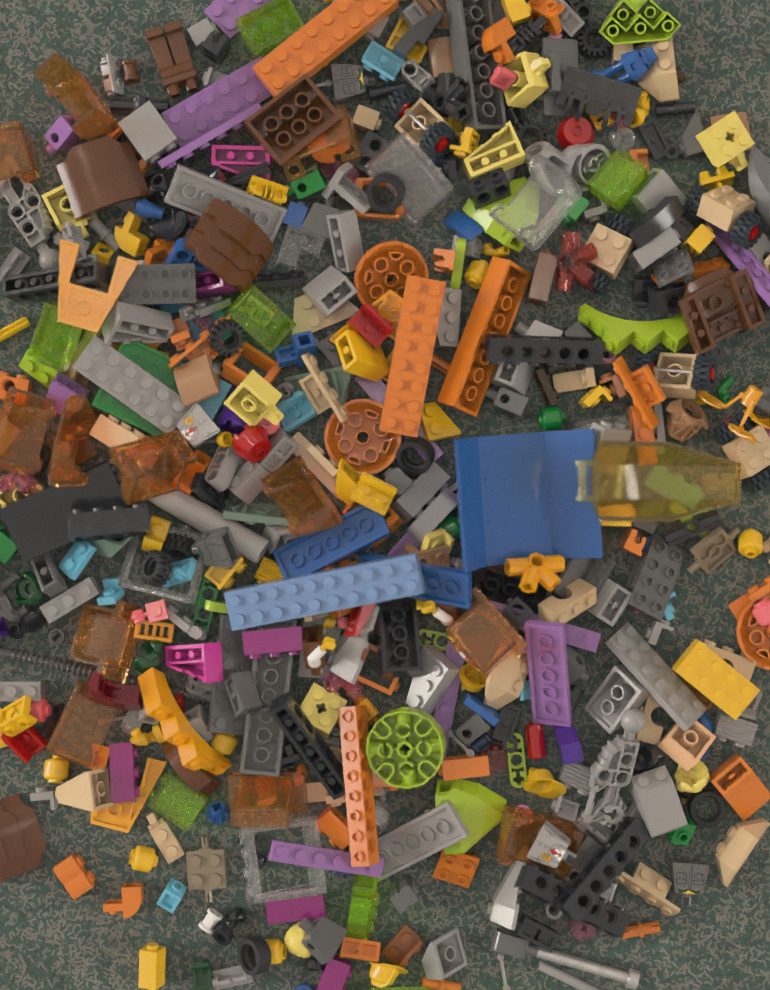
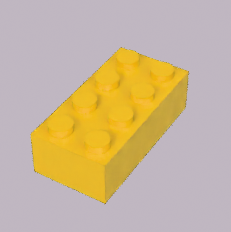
M694 639L671 668L734 720H737L760 691V689L697 639Z

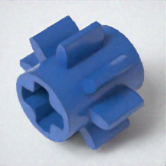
M214 801L211 806H207L206 819H211L212 825H222L225 820H229L230 807H225L224 802Z

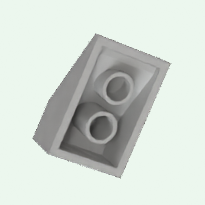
M624 664L615 665L584 709L609 734H613L621 726L623 712L630 708L638 709L650 693Z
M665 765L632 776L627 789L652 838L688 825L674 782Z

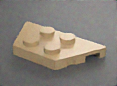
M306 294L297 297L294 300L292 335L310 330L312 333L325 329L351 318L358 311V308L348 301L330 317L325 319Z

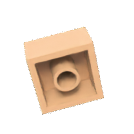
M697 720L685 732L675 722L657 747L688 772L698 763L716 736Z

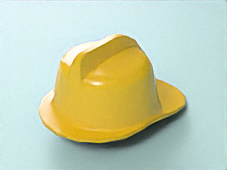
M471 663L460 668L459 677L462 691L467 690L477 693L485 687L489 673H479L478 665L472 666ZM489 663L490 670L492 668L493 663Z
M529 768L527 782L523 787L525 791L544 798H557L559 794L564 795L566 793L565 785L554 780L552 773L548 769Z
M368 962L371 964L369 974L371 984L379 988L391 986L399 974L408 973L406 969L395 965Z

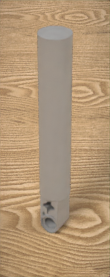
M115 455L109 460L110 464L114 463L117 468L118 474H116L118 481L122 480L125 488L202 533L228 526L240 555L256 564L264 556L270 543L266 538L234 520L223 519V514L120 455Z

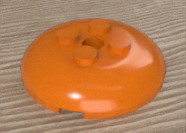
M400 241L382 242L369 249L359 261L354 275V287L358 290L356 295L361 304H372L390 288L403 297L407 275L429 278L428 267L423 256L411 245ZM393 274V279L387 282L388 275Z
M371 399L348 401L343 406L348 411L347 416L349 419L341 423L333 412L327 422L324 433L327 453L337 465H339L340 459L344 458L360 476L363 472L370 475L379 473L387 468L396 458L397 450L401 445V434L379 431L383 404ZM361 432L367 433L369 437L365 443H361L357 439L358 434Z
M766 594L753 603L749 602L742 610L737 621L736 637L742 653L751 663L756 661V666L770 670V628L767 625L760 626L752 614L753 605L764 598L770 599V594Z

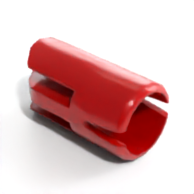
M533 722L527 723L525 726L528 758H545L547 753L543 726Z

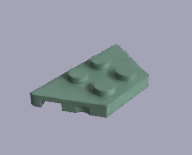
M343 365L321 369L320 371H323L328 378L327 383L330 388L336 391L339 403L344 405L347 399L351 373L344 371ZM306 372L286 376L283 379L285 382L287 381L294 385L295 392L304 391L298 381L311 373Z
M243 502L240 505L233 506L232 511H223V519L245 521L247 524L265 523L266 526L270 527L276 525L298 526V518H292V513L284 505L251 502L248 505Z

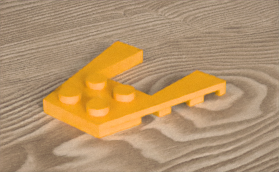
M60 239L58 322L98 333L137 267L138 261L118 256L108 294L70 283L80 244Z
M390 288L371 305L377 308L378 314L382 318H386L391 322L392 328L395 331L388 336L395 341L403 297ZM347 323L334 333L329 340L335 344L334 340L347 329L356 331ZM394 348L386 357L389 370L391 367ZM389 373L386 374V375L382 378V379L385 380L387 383H388Z
M92 743V770L107 767L110 757L109 747ZM148 757L140 785V797H137V802L114 804V806L91 811L90 823L129 833L167 762Z

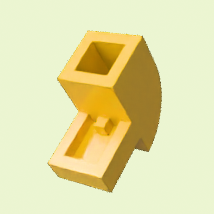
M128 211L123 220L124 225L115 226V240L118 246L126 253L134 257L144 256L150 238L138 232L143 218L134 214L135 211Z
M153 515L151 518L152 535L144 536L141 550L146 552L153 549L162 551L171 521Z

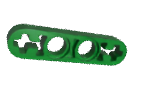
M204 576L193 625L200 627L197 619L201 622H208V625L203 624V628L209 634L214 612L210 611L208 618H202L199 615V611L205 606L206 598L204 597V591L206 589L213 590L214 598L211 600L217 601L219 589L213 586H205L206 582L210 583L211 581Z

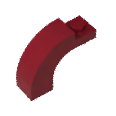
M92 672L91 678L88 679L87 698L89 700L111 708L142 710L143 697L140 685L115 684L107 681L100 672Z

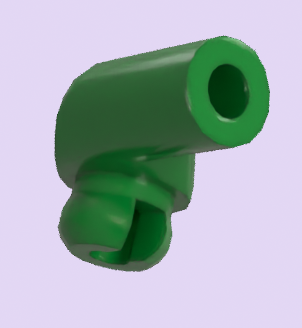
M729 375L717 387V398L724 404L731 401L728 389L735 382Z

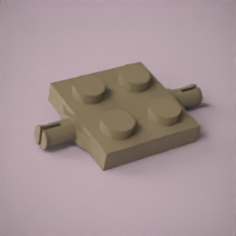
M718 525L710 531L709 534L690 549L695 562L686 568L687 571L692 575L701 568L707 575L710 574L737 551L733 545V539L741 533L740 529L735 527L727 534Z
M204 835L201 836V848L186 851L188 889L205 891V902H213L212 890L228 887L225 848L209 847V836Z

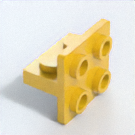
M240 555L241 558L232 568L211 566L204 576L218 586L219 590L230 589L236 581L234 577L237 573L241 574L248 566L246 564L248 559Z

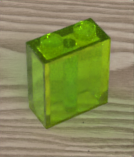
M616 149L588 181L589 191L620 212L649 178L648 167L642 161L637 162L628 152H621Z
M171 771L169 775L165 773L159 783L162 786L159 790L154 789L148 799L151 802L148 804V807L186 832L210 796H206L200 791L196 793L179 775Z

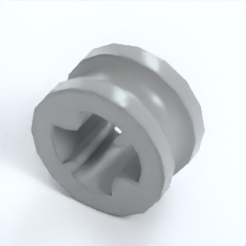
M287 381L276 387V390L283 395L280 398L281 400H287L295 393L294 385Z

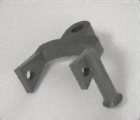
M15 570L13 575L0 584V604L2 605L0 615L9 622L13 620L16 624H19L20 620L31 611L28 606L21 605L16 608L4 592L17 580L22 579L19 572Z

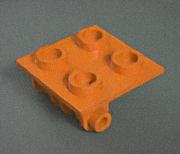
M442 849L432 877L469 889L480 858L476 854L467 852L466 854L445 855L444 849Z

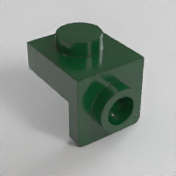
M206 960L195 961V964H191L193 990L213 989L212 965L206 962Z

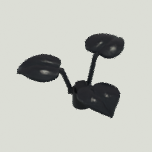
M218 165L201 169L198 172L218 180L220 168ZM155 173L144 177L150 193V197L145 199L150 202H156L161 196L165 198L173 178L168 179L164 173ZM168 204L172 213L166 214L160 220L159 233L166 241H171L183 233L187 226L188 218L184 211L176 213L174 206Z

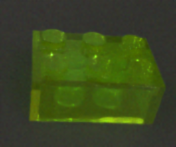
M272 0L237 18L235 27L253 60L271 52L304 26L291 0Z
M253 284L250 285L245 294L241 293L225 311L232 320L241 325L253 339L270 353L296 326L295 322Z
M54 301L45 302L26 357L64 372L71 365L83 329L58 322V303Z

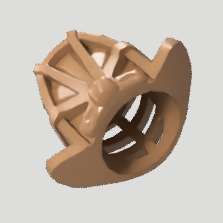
M692 399L672 401L666 408L668 411L666 427L670 437L683 442L697 434L702 426L706 430L709 428L708 419L704 411ZM685 409H689L692 412V415H690L689 412Z

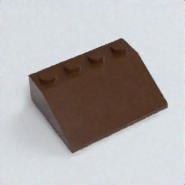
M305 73L244 122L247 130L259 145L282 166L339 122L342 117Z

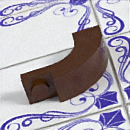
M167 741L162 744L165 755L174 770L196 793L200 791L208 796L221 785L220 780L206 770L199 769L193 771L182 766L176 745Z

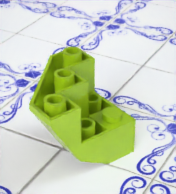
M618 0L598 32L612 45L669 40L681 24L652 0Z
M526 177L509 181L511 196L475 210L470 198H468L462 210L494 239L517 252H521L531 237L539 215L540 187L538 184Z
M439 779L437 781L435 793L436 807L450 800L470 833L468 837L444 848L445 855L464 854L505 818L507 801L505 798L476 782L463 779L446 781Z

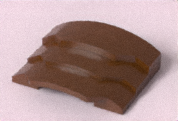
M109 136L91 140L70 148L65 162L57 165L76 221L94 216V211L130 199L133 203L138 201V199L142 200L143 198L150 197L130 141L120 143Z
M216 198L209 202L184 243V246L197 256L199 263L218 275L229 287L235 286L243 294L248 291L254 278H256L263 264L267 262L275 248L263 230L249 217Z
M721 267L689 282L684 297L678 301L689 333L688 338L696 355H701L715 348L716 342L742 329L752 330L767 322L747 268L733 272Z
M19 793L0 799L1 883L43 866L40 856L46 847V843L34 808L22 803Z

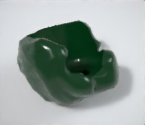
M26 571L21 574V577H23L22 581L13 587V592L17 596L15 599L17 604L32 606L44 597V593L40 588L35 573Z
M159 640L143 643L140 654L133 660L134 669L140 673L146 672L151 667L159 670L163 665L165 657L163 643Z

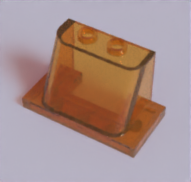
M178 430L113 446L108 451L121 472V496L127 505L178 491L187 465L194 464L197 460V456Z
M477 587L472 589L471 608L467 609L446 630V635L452 640V646L457 652L461 651L466 656L465 661L468 665L474 666L483 677L513 653L521 660L526 655L528 648L526 641Z
M120 600L116 601L114 609L84 603L68 659L97 666L96 672H100L105 679L125 684L138 639L133 638L135 624L131 621V612L143 609V613H145L146 609Z
M229 773L227 775L231 827H290L296 812H306L305 773H280L279 777L247 773Z

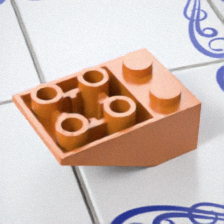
M734 753L709 774L711 784L743 821L770 800V792L737 753Z

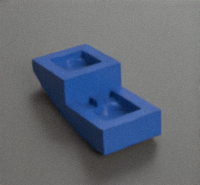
M459 210L454 211L443 219L446 227L455 230L459 238L466 239L468 242L483 232V228L477 222Z

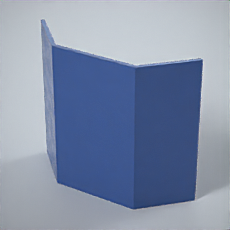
M595 429L533 432L454 440L463 573L486 566L503 565L505 559L529 557L532 553H540L543 556L561 555L564 559L603 558Z

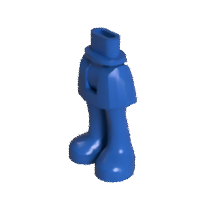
M649 46L645 50L641 48L640 50L622 54L620 61L606 69H593L589 72L610 78L625 69L626 72L614 80L623 83L631 80L637 82L649 70L652 63L658 60V56L652 46Z

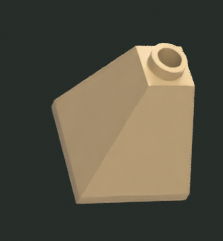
M109 767L84 772L56 787L55 798L58 800V803L87 811H96L114 806L111 803Z

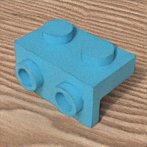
M371 40L360 59L363 62L362 67L370 72L373 69L380 73L379 77L386 82L396 79V75L405 62L401 57Z
M304 391L293 393L291 398L280 401L276 406L284 414L281 423L286 432L294 430L318 415Z
M92 541L75 542L58 567L69 578L76 580L97 548L93 545Z
M190 557L171 563L174 565V568H171L173 573L172 575L169 574L170 580H166L167 583L165 585L162 584V587L167 588L191 581L196 571L197 560Z

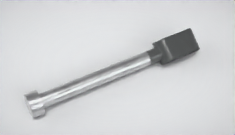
M500 928L495 930L490 948L499 953L520 959H525L527 954L623 982L625 987L635 990L638 986L640 971L629 968L628 971H624L553 950L551 953L530 943L514 932Z

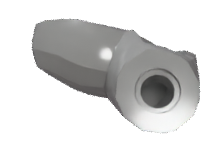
M539 141L531 144L524 150L525 162L535 182L542 191L559 199L570 196L574 191L581 193L595 187L605 179L611 167L609 150L604 145L598 143L575 144L568 146L560 152L549 142Z

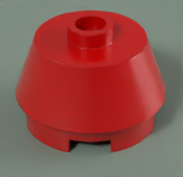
M572 116L566 117L561 121L557 128V140L563 149L575 144L593 143L595 131L588 119L581 116L580 120H575L576 117Z
M258 425L244 426L246 430L241 432L239 436L235 434L232 446L237 456L251 463L259 462L268 455L271 449L267 431Z

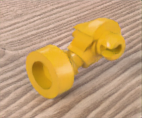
M644 90L641 91L630 125L632 128L641 126L646 116H648L650 97Z
M160 723L152 726V731L148 733L141 732L140 728H134L131 731V736L133 737L130 738V741L137 746H148V743H151V741L160 744L165 742Z

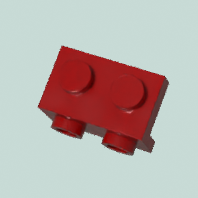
M368 303L361 306L347 322L374 350L379 347L388 335L395 331L392 328L391 322L386 318H382L378 314L377 308Z
M33 726L14 737L7 736L4 733L0 735L3 742L24 763H28L34 754L45 748L48 744L47 740Z

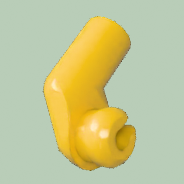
M492 243L483 245V253L486 256L500 258L510 253V248L507 246L493 249Z

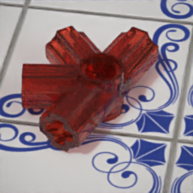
M563 232L561 251L557 257L558 271L555 289L572 292L574 279L582 286H586L594 278L595 272L585 263L597 259L598 252L593 242L579 247L581 233ZM567 256H569L571 259V263L569 266H567L565 263V259Z

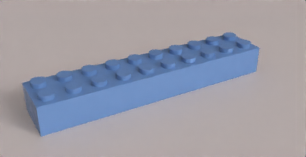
M412 552L233 588L224 592L231 628L232 631L423 594L426 589L418 552Z

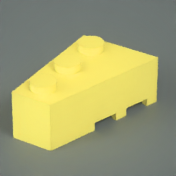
M507 122L499 132L494 133L486 143L480 145L463 160V168L468 180L501 167L504 171L524 164L525 153L511 122Z

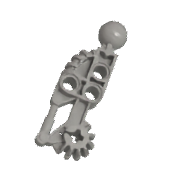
M7 156L2 165H0V199L5 198L10 204L8 208L9 217L30 247L40 254V267L43 270L59 267L60 252L56 249H50L47 245L50 238L49 234L54 231V227H52L54 222L50 218L51 214L35 187L24 177L16 160L12 156ZM11 170L24 185L22 198H19L12 188ZM38 199L39 202L36 206H30L32 200ZM17 210H23L20 217L14 216ZM33 225V231L26 233V227Z
M630 708L623 712L621 725L624 729V734H617L614 740H608L607 744L601 747L602 751L598 753V759L590 767L589 787L591 791L585 811L581 814V818L587 824L597 821L600 825H606L609 828L612 824L617 827L619 821L624 822L622 817L627 816L625 811L627 805L623 802V798L619 796V791L621 787L627 786L631 781L640 743L635 739V734L642 730L645 725L644 714L638 709ZM605 787L603 797L594 806L596 792Z

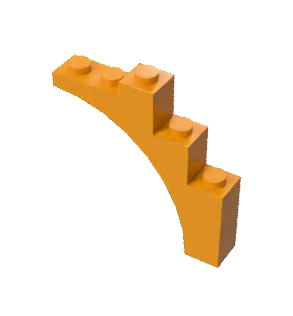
M151 667L138 677L146 713L148 716L160 721L164 740L178 747L182 766L193 771L203 769L217 776L232 766L230 759L213 749L191 726L173 697L165 673Z

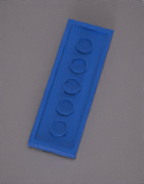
M361 505L274 550L273 554L283 578L321 571L391 535V532L383 515Z
M362 552L360 554V563L390 556ZM420 562L426 590L423 594L408 596L409 598L424 601L432 600L434 603L465 609L471 608V571L463 573L461 569Z

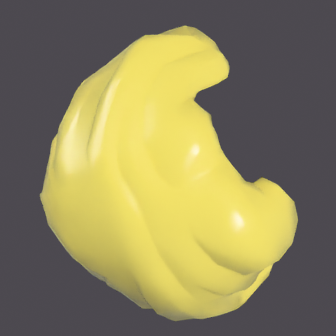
M699 760L687 772L678 764L674 774L675 785L680 792L698 793L702 791L710 779L708 767Z
M299 921L286 932L284 942L290 953L298 957L308 958L311 956V953L301 942L306 932L299 927L301 922Z

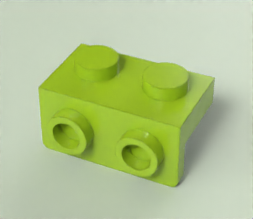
M35 344L26 351L19 367L49 389L57 372H63L66 365L59 358L49 353L45 347Z

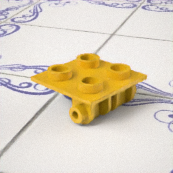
M252 175L246 191L251 193V195H257L282 205V203L285 204L287 201L286 194L289 187Z

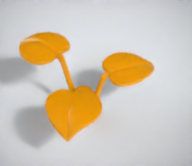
M750 384L745 393L740 392L737 397L727 404H724L705 391L697 390L698 396L704 402L718 409H726L740 398L743 399L741 403L748 408L747 410L743 409L744 417L739 427L731 423L728 425L729 429L737 436L753 444L757 443L756 438L743 428L747 417H750L757 424H762L763 427L770 429L769 417L752 413L756 403L763 395V391L756 386Z

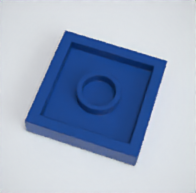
M465 692L463 703L495 726L499 721L500 710L485 705L484 698L477 693Z

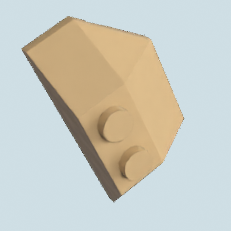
M673 36L669 40L638 43L634 50H640L641 48L645 50L652 46L658 56V60L653 62L649 70L638 80V85L660 103L679 100Z
M516 633L508 640L505 639L499 647L486 681L484 704L496 710L519 697L529 673L526 640Z
M764 818L736 823L735 826H731L728 829L724 842L718 844L715 857L719 878L727 888L769 827L770 823Z

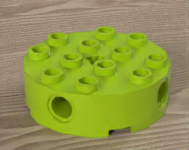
M401 707L388 711L377 720L367 737L366 755L370 768L385 783L392 787L410 789L425 784L436 774L445 758L446 740L441 726L433 716L419 708ZM404 744H407V747H410L408 751H406V748L403 747Z

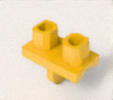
M721 166L716 169L717 176L711 177L709 171L700 172L699 186L702 185L711 191L725 185L733 186L734 171L729 172L726 166Z

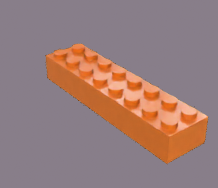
M335 0L252 67L254 74L274 98L305 73L311 78L394 12L399 7V0Z
M492 257L437 399L438 402L470 416L477 417L497 364H491L484 357L486 334H509L532 275L514 262Z
M407 275L379 431L418 437L446 282Z

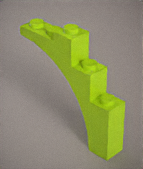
M586 303L580 306L578 321L600 336L604 341V348L614 355L620 353L630 344L644 354H647L659 343H662L665 347L676 353L690 342L682 313L657 321H633L609 316L597 311Z

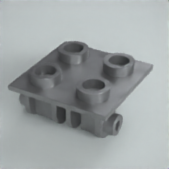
M687 247L676 250L674 253L651 264L659 289L680 278L687 284L694 280L692 272L695 269Z

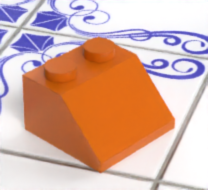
M329 804L315 819V828L320 834L323 835L325 833L330 838L328 841L335 848L339 847L343 850L350 845L348 820L336 807H331Z

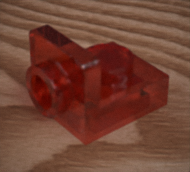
M493 744L489 746V749H485L488 755L490 773L508 770L506 751H504L501 744Z

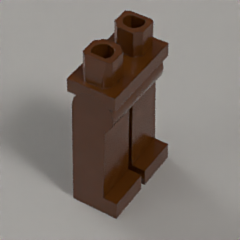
M180 20L163 25L176 64L173 63L161 26L144 31L162 77L163 86L171 98L174 99L181 96L179 87L186 85L188 93L198 91L197 81L199 80L194 70Z

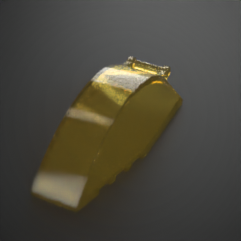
M599 441L591 461H576V466H578V496H576V501H590L599 521L672 522L680 518L690 517L698 513L708 512L712 509L741 502V463L722 457H715L709 455V453L693 450V448L683 447L673 442ZM586 466H590V496H586Z

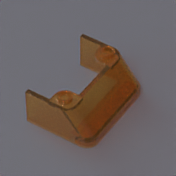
M57 52L33 72L47 86L45 87L46 92L52 98L56 96L76 122L71 127L81 139L86 138L90 140L112 133L120 127L87 79Z

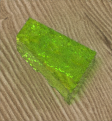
M355 874L346 925L348 932L345 937L368 940L369 933H373L375 922L372 919L376 920L377 908L374 906H378L380 894L376 893L378 877Z

